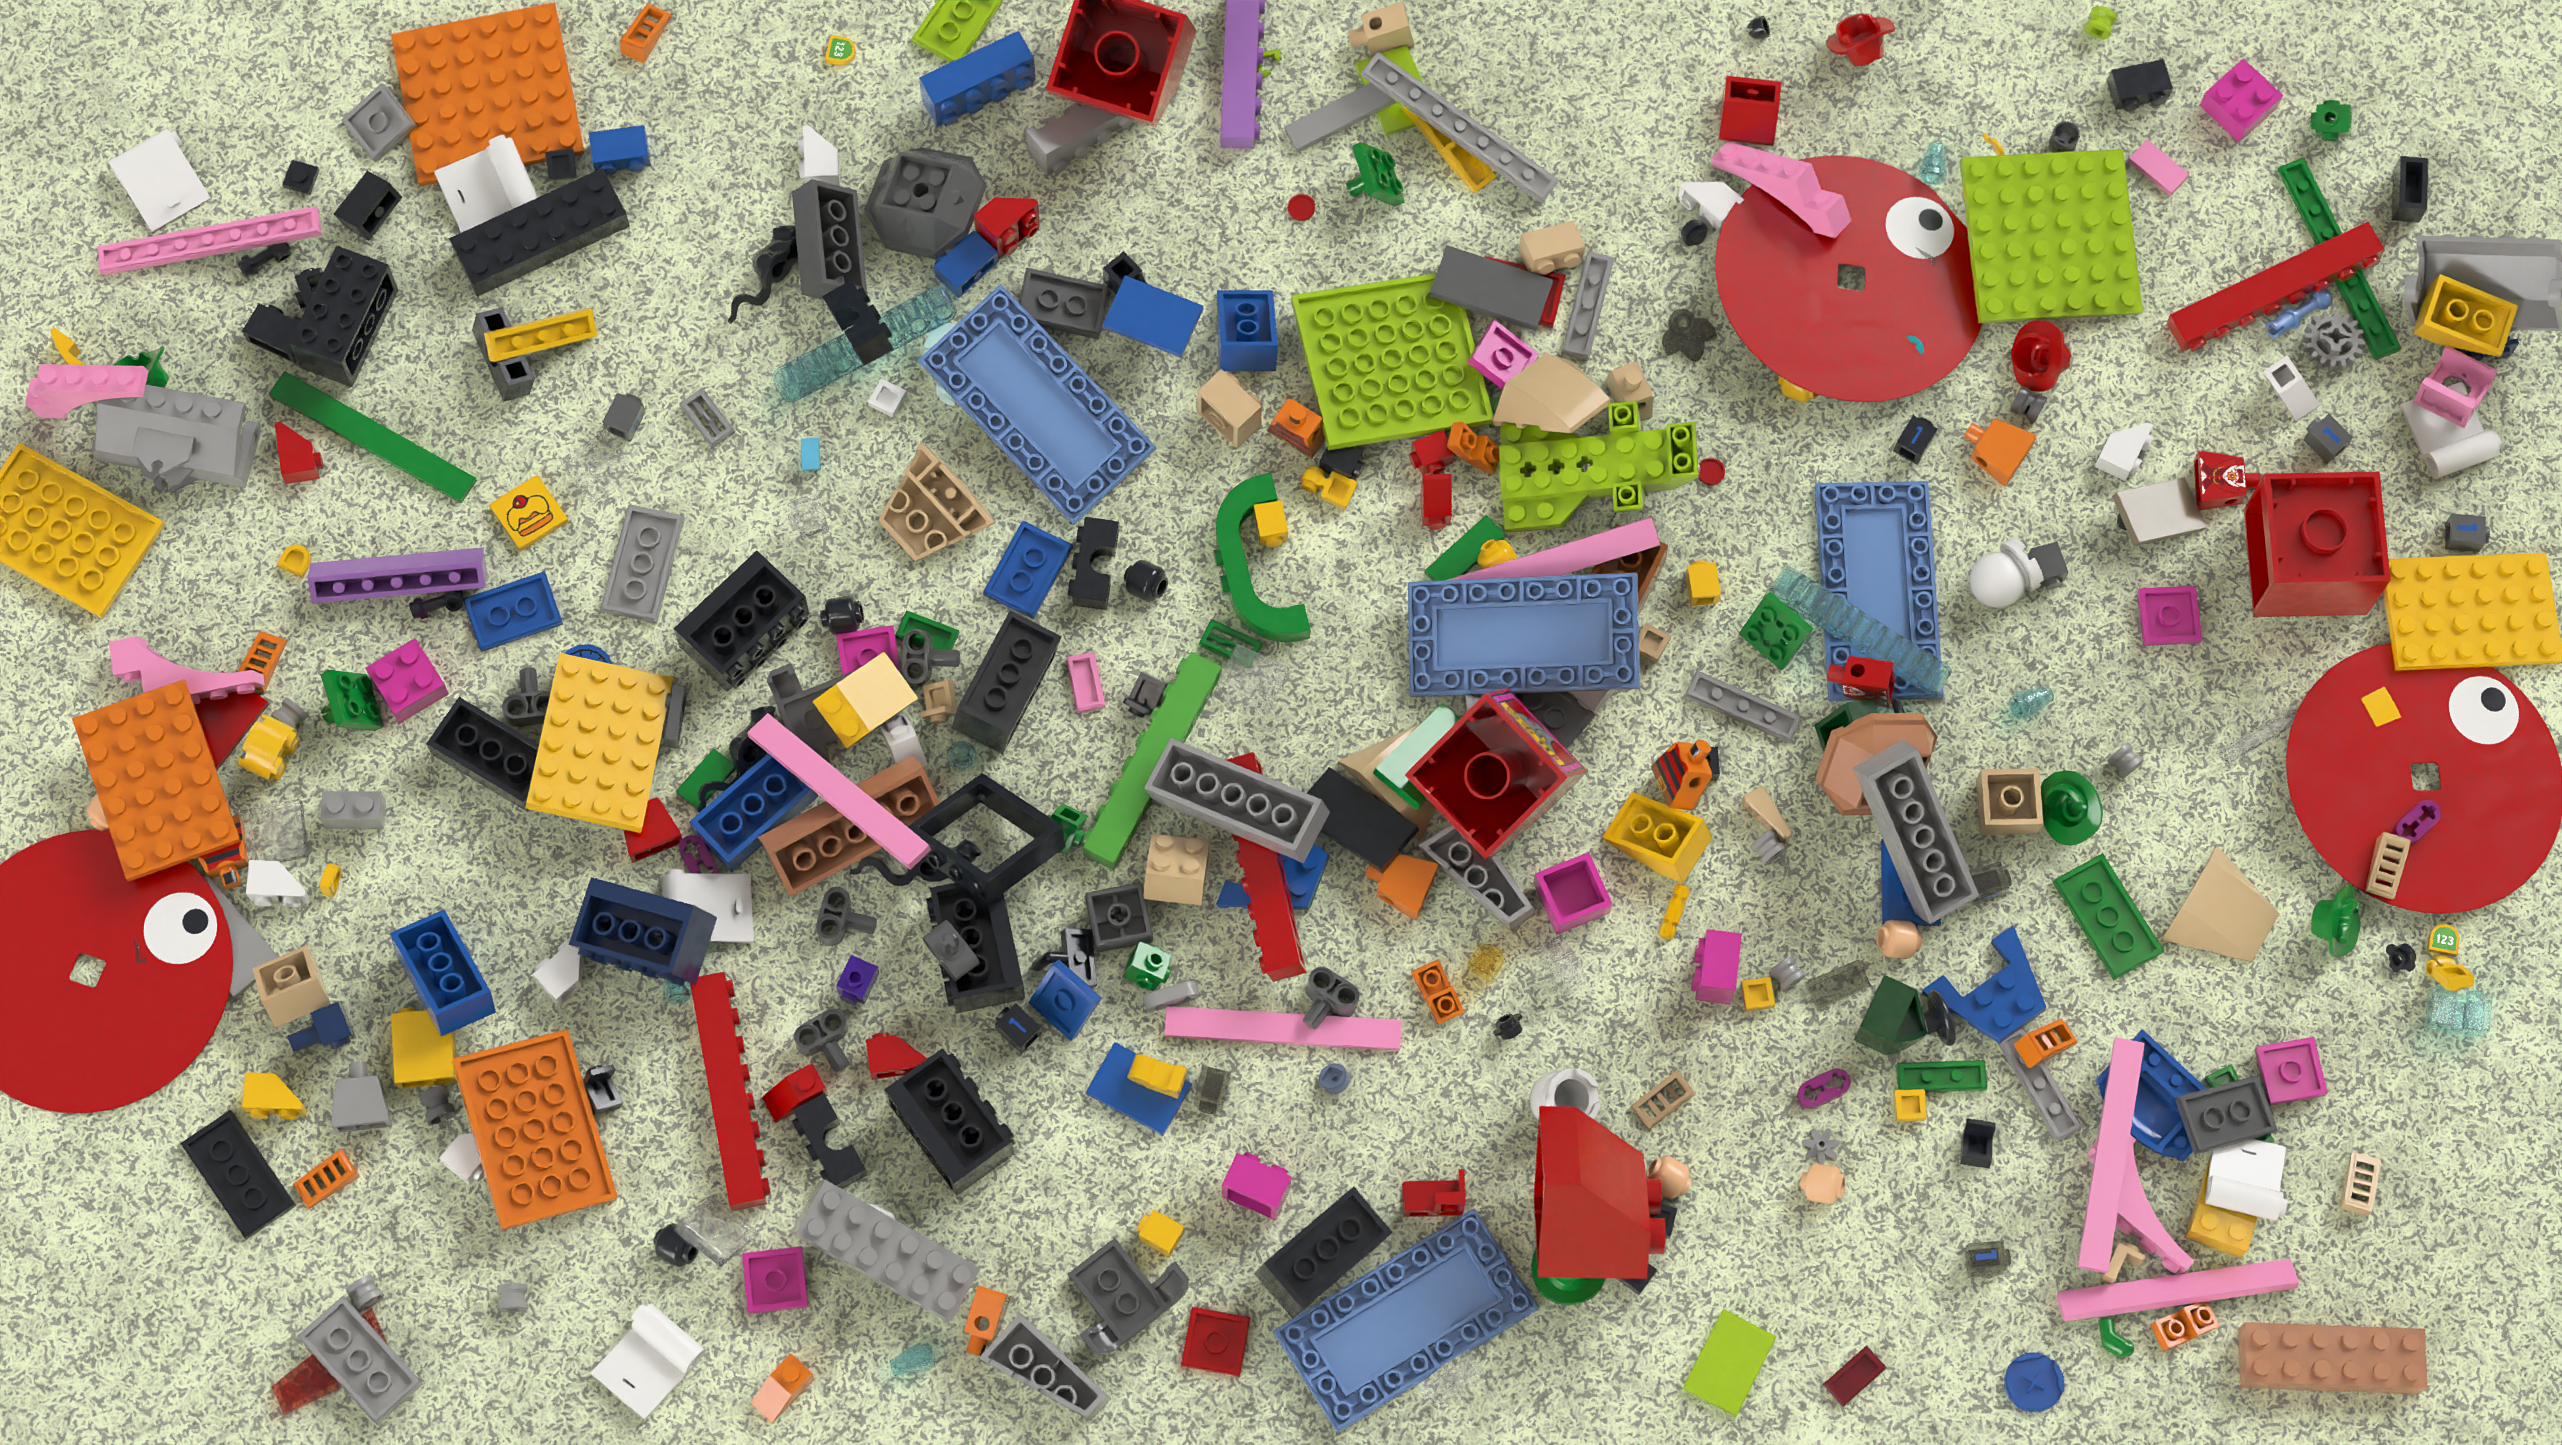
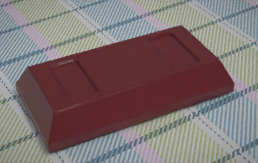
M1866 1345L1831 1376L1823 1386L1844 1407L1887 1367Z

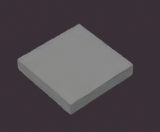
M383 83L376 87L341 119L369 157L375 162L387 154L417 126Z

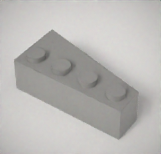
M1075 103L1067 108L1062 117L1057 119L1055 115H1052L1045 119L1043 127L1037 129L1035 126L1026 129L1028 153L1047 177L1052 173L1059 174L1067 168L1068 162L1076 157L1078 159L1085 157L1090 152L1092 146L1098 142L1100 144L1107 142L1113 136V132L1121 127L1123 129L1128 128L1135 121Z
M1452 824L1419 845L1421 852L1429 860L1439 864L1438 868L1510 931L1535 915L1533 906L1497 854L1485 860Z
M1020 1313L979 1357L985 1363L1021 1383L1023 1382V1384L1090 1421L1111 1399Z

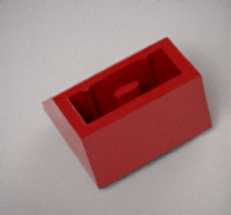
M1726 75L1718 140L1773 146L1782 82Z
M994 197L974 214L975 231L998 251V259L1004 254L1009 256L1017 249L1018 243L1024 237L1030 238L1038 231L1040 225L1038 202L1031 198Z

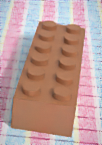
M914 755L856 785L907 827L940 803L924 768ZM827 801L758 837L781 885L790 897L883 848Z
M2245 1322L2238 1328L2240 1388L2421 1394L2427 1389L2425 1329L2254 1322Z

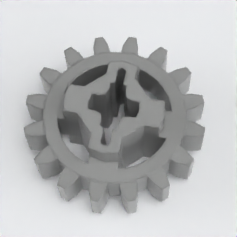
M2335 310L2333 315L2329 317V314L2324 311L2320 318L2314 316L2311 324H2307L2304 330L2306 334L2302 337V342L2308 344L2305 345L2303 352H2311L2309 361L2318 360V368L2326 364L2328 365L2329 372H2332L2335 366H2338L2339 370L2343 371L2346 363L2349 366H2353L2356 361L2355 358L2359 359L2363 352L2361 349L2365 344V340L2359 338H2361L2364 331L2355 329L2358 321L2350 323L2348 321L2349 314L2346 313L2341 318L2338 311ZM2328 326V329L2326 330L2321 329L2323 327ZM2347 350H2350L2348 353L2339 356L2341 351L2347 352Z

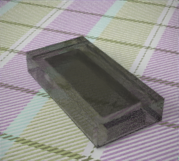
M1859 959L1805 983L1817 1010L1871 987Z

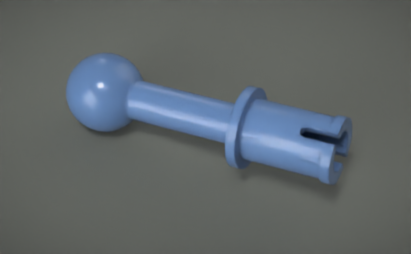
M2327 289L2319 293L2313 291L2310 295V300L2294 310L2291 308L2284 309L2280 316L2266 323L2265 327L2269 329L2267 331L2268 335L2276 339L2289 329L2299 327L2300 319L2315 309H2327L2333 300L2331 292Z

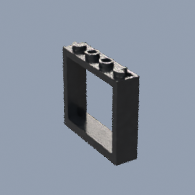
M983 773L908 826L910 830L930 845L931 851L923 857L924 860L929 862L934 869H939L948 875L953 882L961 884L974 896H979L989 904L1065 848L1064 828L1061 824ZM979 803L984 804L1035 838L987 874L933 838V836Z

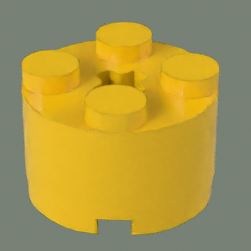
M262 714L263 722L256 721L242 747V750L247 753L244 759L238 758L237 765L266 780L272 781L276 779L279 781L287 765L283 764L287 754L293 755L300 739H297L298 734L295 728L266 714Z

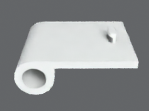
M167 128L108 161L112 171L121 185L124 186L152 232L211 199L179 148L183 143L175 130L169 132Z
M505 135L497 136L489 140L490 146L486 150L434 171L461 233L538 198L511 137L505 138Z
M2462 381L2447 387L2465 397L2468 396ZM2414 399L2400 404L2418 449L2434 479L2499 456L2500 449H2502L2500 437L2496 433L2493 434L2490 430H2483L2476 412H2474L2465 428H2462L2414 404Z
M673 869L667 871V875L661 877L662 897L694 905L717 917L709 943L754 942L751 874L684 873L683 870Z
M2251 1139L2212 1150L2205 1204L2277 1221L2279 1216L2284 1217L2288 1200L2283 1198L2280 1186L2286 1147Z
M652 1303L647 1306L642 1304L637 1308L631 1317L634 1320L632 1329L591 1372V1375L644 1420L686 1377L706 1352V1349Z

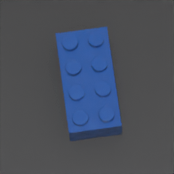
M1016 31L919 77L922 102L936 127L943 124L944 126L952 125L960 116L966 113L975 114L983 108V105L991 101L997 103L1004 100L1008 93L1017 89L1019 91L1028 89L1036 81L1034 56L1021 33Z
M767 754L690 820L689 823L692 832L732 872L762 846L758 838L759 836L793 819L819 796L770 754Z
M445 910L390 933L395 954L441 1037L496 1013L491 991Z

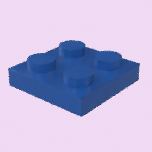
M1058 960L1052 964L1028 1003L1067 1039L1072 1041L1079 1035L1102 1000V997L1063 962Z

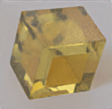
M1480 943L1469 959L1467 969L1492 984L1504 966L1506 958L1502 956L1503 952L1494 945L1488 944L1486 946Z

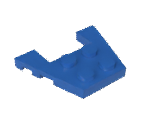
M1313 844L1304 863L1281 854L1293 910H1309L1327 864L1328 853L1316 844ZM1225 880L1216 903L1217 907H1242L1247 909V904L1251 903L1250 895L1245 893L1243 886Z
M2013 926L1991 941L1992 946L2008 966L1966 996L1962 997L1944 975L1922 990L1925 997H1927L1931 990L1938 991L1944 998L1951 1014L1955 1013L1968 1021L1970 1026L1999 1044L2046 1011V1004Z

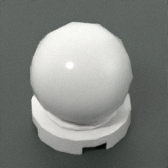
M2012 537L2000 545V552L1986 554L1973 565L1969 576L1970 590L1979 603L1993 608L2007 607L2015 603L2023 595L2024 589L2032 592L2040 587V583L2044 581L2042 571L2036 559H2028L2022 551L2026 546L2017 538Z
M1563 1069L1544 1074L1533 1084L1529 1096L1531 1112L1538 1120L1539 1106L1577 1107L1594 1119L1601 1106L1596 1089L1598 1084L1589 1073L1581 1069Z

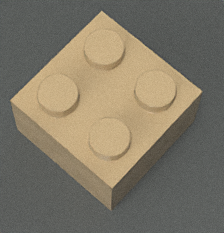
M1220 369L1197 391V412L1232 445L1238 448L1261 427V401L1252 392L1247 393L1242 389L1240 381L1233 374L1229 373L1227 375Z
M2039 768L1981 769L1976 779L1980 835L2038 834L2043 825Z
M1152 834L1145 872L1143 899L1202 906L1210 840Z
M308 945L252 968L262 1004L275 1028L291 1023L299 1017L330 1005L321 971Z

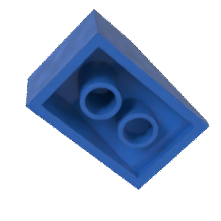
M1217 290L1220 369L1231 372L1276 371L1278 341L1273 290Z

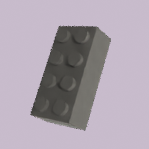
M811 179L792 191L801 293L804 296L824 300L822 296L851 279L857 289L863 287L867 293L857 190Z

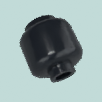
M1139 560L1133 566L1130 565L1124 573L1127 592L1147 602L1162 597L1167 589L1168 578L1166 577L1165 570L1146 560Z
M851 595L831 598L826 601L825 610H820L822 626L828 627L833 635L857 631L860 624L864 623L862 604Z
M675 1223L659 1229L653 1240L656 1256L676 1267L692 1263L700 1249L696 1233Z

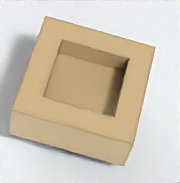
M1645 623L1639 634V654L1657 663L1669 643L1671 635Z

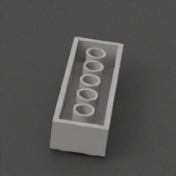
M1170 738L1144 787L1155 802L1302 863L1305 862L1330 813L1324 802L1319 798L1173 738Z
M1901 740L1853 767L1914 913L1927 923L1932 924L1979 896L1918 749Z
M819 1180L790 1232L940 1319L952 1322L981 1269L827 1180Z

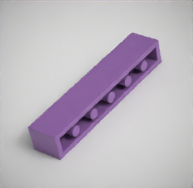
M1226 0L1221 148L1254 149V140H1260V123H1255V114L1261 115V98H1256V89H1262V73L1257 72V64H1263V47H1258V39H1264V22H1259V14H1265V0Z
M481 547L310 563L307 578L313 604L485 588L487 568L484 548Z

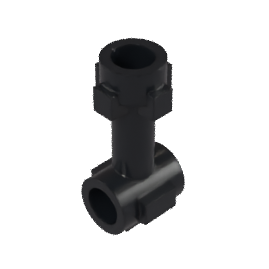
M287 242L269 245L267 249L252 258L247 254L244 255L237 264L245 277L249 275L253 277L258 274L257 267L275 258L277 263H280L290 257L292 254L290 252L291 248Z
M463 590L444 591V595L423 601L421 597L416 598L414 602L409 603L413 618H421L422 620L428 618L427 612L446 607L449 611L453 612L460 610L465 597Z

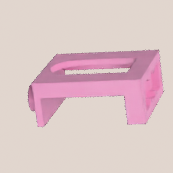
M2446 345L2439 362L2429 377H2425L2421 383L2413 403L2465 428L2489 391L2498 370ZM2448 378L2461 379L2468 384L2470 393L2465 397L2443 386L2442 383Z

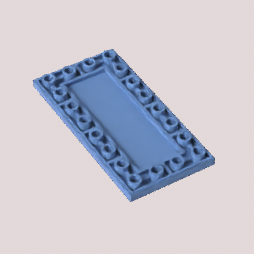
M1001 284L918 359V363L1073 525L1083 518L1157 449L1143 432Z
M1928 481L1815 483L1826 674H1828L1830 664L1846 667L1849 656L1894 662L1895 685L1891 700L1896 698L1899 700L1943 699L1944 691ZM1827 681L1828 701H1859L1845 697L1842 684Z
M1637 573L1408 582L1410 697L1482 695L1506 688L1513 694L1640 689Z
M1474 1208L1273 1330V1334L1338 1434L1539 1310V1306Z

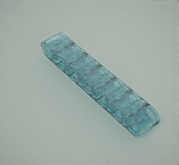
M936 286L880 314L882 319L878 322L879 324L885 322L892 334V337L888 339L893 347V350L890 351L892 352L950 322L956 316L957 311L947 290L944 287ZM844 333L780 366L775 370L772 378L781 398L785 402H795L860 369L864 365Z
M1785 566L1769 588V592L1773 593L1790 609L1868 658L1894 662V672L1897 676L1928 695L1937 696L1952 674L1951 668L1946 663L1792 567Z

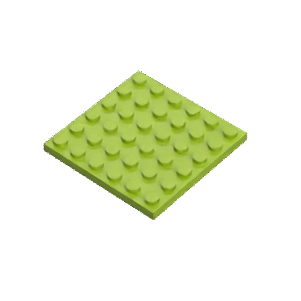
M2123 149L1962 157L1959 160L1978 324L2141 314L2143 312Z
M1436 273L1291 296V304L1319 416L1323 419L1322 427L1328 450L1428 435L1441 430L1447 432L1451 431L1453 422L1463 421L1469 428L1493 424L1494 416L1483 374L1467 363L1475 350V344L1466 310L1463 307L1429 296Z

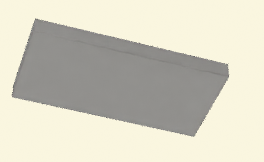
M628 504L600 609L602 613L657 624L685 519L684 515Z
M206 874L203 878L215 893L224 911L230 930L233 949V973L230 994L236 999L256 983L252 968L278 958V956Z
M344 1296L340 1297L297 1335L301 1342L376 1425L382 1422L423 1385L419 1378Z

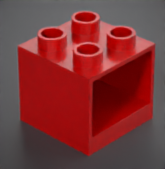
M2380 471L2264 473L2243 510L2253 617L2367 615L2391 581Z

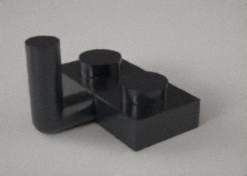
M1065 928L1060 931L1062 952H1046L1033 961L1032 968L1035 971H1041L1051 963L1060 960L1093 989L1097 986L1092 929Z

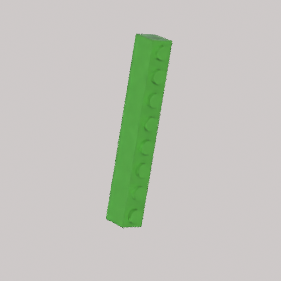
M1192 651L1187 659L1182 658L1176 669L1178 676L1175 682H1169L1162 695V698L1165 700L1161 707L1156 706L1149 718L1151 725L1147 732L1142 731L1135 744L1138 748L1134 756L1129 755L1122 767L1124 774L1120 781L1115 780L1108 792V795L1111 797L1106 806L1102 804L1099 807L1094 818L1097 822L1093 830L1088 829L1082 838L1083 855L1112 870H1115L1153 801L1144 787L1170 738L1185 743L1222 676V666Z

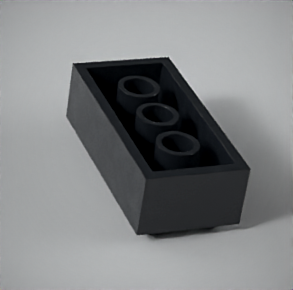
M458 697L426 743L431 755L528 812L530 809H525L539 744L461 697Z

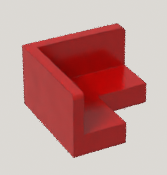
M1458 1169L1456 1180L1404 1181L1402 1184L1403 1217L1462 1216L1466 1205L1465 1169Z

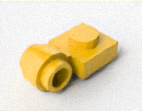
M1310 466L1309 469H1305L1300 479L1302 482L1301 488L1312 494H1316L1317 490L1323 489L1320 499L1346 510L1358 486V482L1334 471L1331 472L1327 479L1324 476L1325 472L1316 466Z
M2442 955L2433 956L2431 960H2427V975L2433 977L2446 990L2459 991L2465 987H2474V975L2462 964L2455 965L2452 958Z

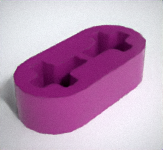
M2431 800L2421 801L2394 826L2392 834L2409 839L2411 841L2410 846L2413 845L2441 818L2440 807ZM2429 810L2431 812L2430 816L2421 822L2418 818L2424 811ZM2410 825L2415 828L2407 837L2403 836L2402 832Z
M689 835L681 840L679 852L690 873H701L698 865L703 863L707 870H714L711 874H720L717 864L705 843L698 836ZM692 843L693 846H700L697 848L700 858L695 860L690 852L685 854L688 850L687 844Z
M1839 1068L1831 1069L1801 1084L1797 1092L1798 1102L1806 1109H1814L1841 1097L1850 1087V1076L1846 1071ZM1832 1076L1844 1080L1841 1085L1842 1089H1838L1837 1086L1827 1089L1826 1085L1832 1082ZM1806 1088H1809L1811 1091L1820 1088L1822 1092L1816 1095L1814 1102L1810 1098L1805 1099L1803 1097L1806 1094Z

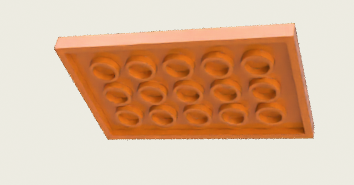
M185 679L72 718L128 882L241 842Z
M568 1029L452 1059V1065L501 1231L611 1202L618 1198Z

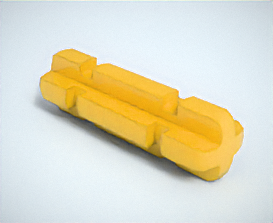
M1682 884L1675 885L1672 894L1673 898L1670 899L1663 919L1664 923L1661 924L1658 933L1661 938L1666 940L1674 938L1677 929L1675 926L1679 924L1686 904L1684 901H1687L1690 893L1689 887Z

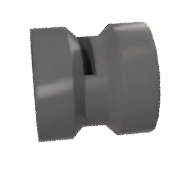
M2069 121L2058 123L2054 127L2049 139L2051 152H2074L2080 138L2078 127Z
M2021 386L2010 411L2016 414L2022 413L2027 416L2028 420L2036 422L2046 403L2047 397L2041 394H2032L2029 388Z
M438 1085L419 1094L420 1103L427 1110L425 1116L428 1124L441 1123L439 1116L445 1114L446 1120L456 1115L453 1104L448 1103L449 1092L446 1085Z

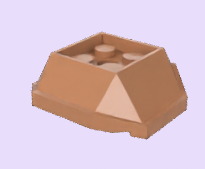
M1870 713L1853 721L1845 728L1841 726L1831 731L1815 779L1842 816L1872 815L1853 767L1895 743L1904 740L1918 749L1927 769L1938 736L1922 713Z

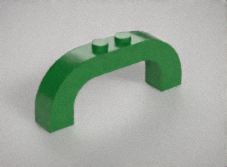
M1270 472L1244 480L1224 498L1216 519L1217 549L1213 550L1216 566H1222L1224 575L1219 576L1223 593L1228 592L1235 614L1250 631L1262 638L1276 642L1302 641L1310 639L1311 635L1305 605L1300 604L1276 608L1265 604L1257 597L1252 586L1239 533L1243 522L1254 513V505L1278 501Z

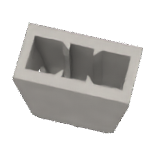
M356 1061L349 1063L350 1078L338 1079L335 1082L331 1127L335 1133L392 1127L383 1084L379 1076H368L367 1062Z

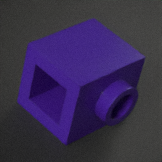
M851 955L836 985L837 992L841 994L840 998L852 1005H856L857 1002L865 1004L879 975L878 966Z

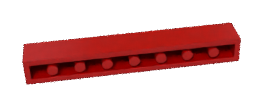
M2368 221L2170 314L2166 324L2182 352L2191 349V351L2199 350L2210 339L2215 337L2217 340L2222 339L2238 326L2245 328L2253 324L2259 316L2264 314L2271 316L2278 312L2281 306L2289 302L2293 305L2302 301L2306 294L2310 292H2322L2330 287L2332 282L2338 279L2345 281L2354 276L2355 271L2361 268L2368 270L2380 263L2385 249Z
M1254 752L1226 760L1263 775L1261 762ZM1232 834L1233 840L1238 841L1240 850L1236 851L1239 867H1244L1245 876L1241 877L1243 889L1246 894L1250 895L1251 903L1247 904L1250 919L1252 921L1255 920L1257 929L1253 930V937L1256 946L1261 947L1263 955L1258 958L1262 973H1267L1273 982L1307 973L1281 854Z
M725 972L698 976L696 985L690 983L729 1206L731 1211L767 1205L766 1196L771 1195L768 1177L762 1178L761 1167H766L763 1149L757 1150L755 1140L761 1138L758 1120L752 1121L750 1112L751 1110H756L753 1092L747 1093L745 1082H749L751 1079L748 1064L742 1065L740 1054L746 1052L743 1036H737L735 1026L741 1024L738 1008H732L730 998L736 997L733 980H727Z

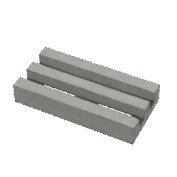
M703 388L679 403L681 409L711 448L717 446L716 444L726 440L728 436L735 434L733 427ZM700 397L703 399L725 428L724 431L721 432L697 399ZM692 403L714 432L715 437H711L688 405Z

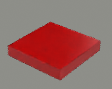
M1192 1307L1181 1367L1240 1377L1251 1317Z

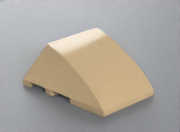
M1545 353L1506 382L1493 418V424L1502 426L1503 422L1516 423L1517 428H1524L1528 424L1538 425L1540 430L1572 433L1611 403V400L1573 361Z
M921 441L910 466L908 465L904 471L905 475L902 481L892 493L878 519L881 525L915 562L996 523L982 502L949 466Z
M1420 724L1338 761L1340 765L1358 782L1361 781L1381 802L1416 824L1419 831L1414 837L1418 841L1423 836L1427 825L1435 813L1436 807L1427 800L1418 810L1414 809L1377 778L1373 771Z
M2216 846L2161 941L2252 962L2280 913L2225 853Z

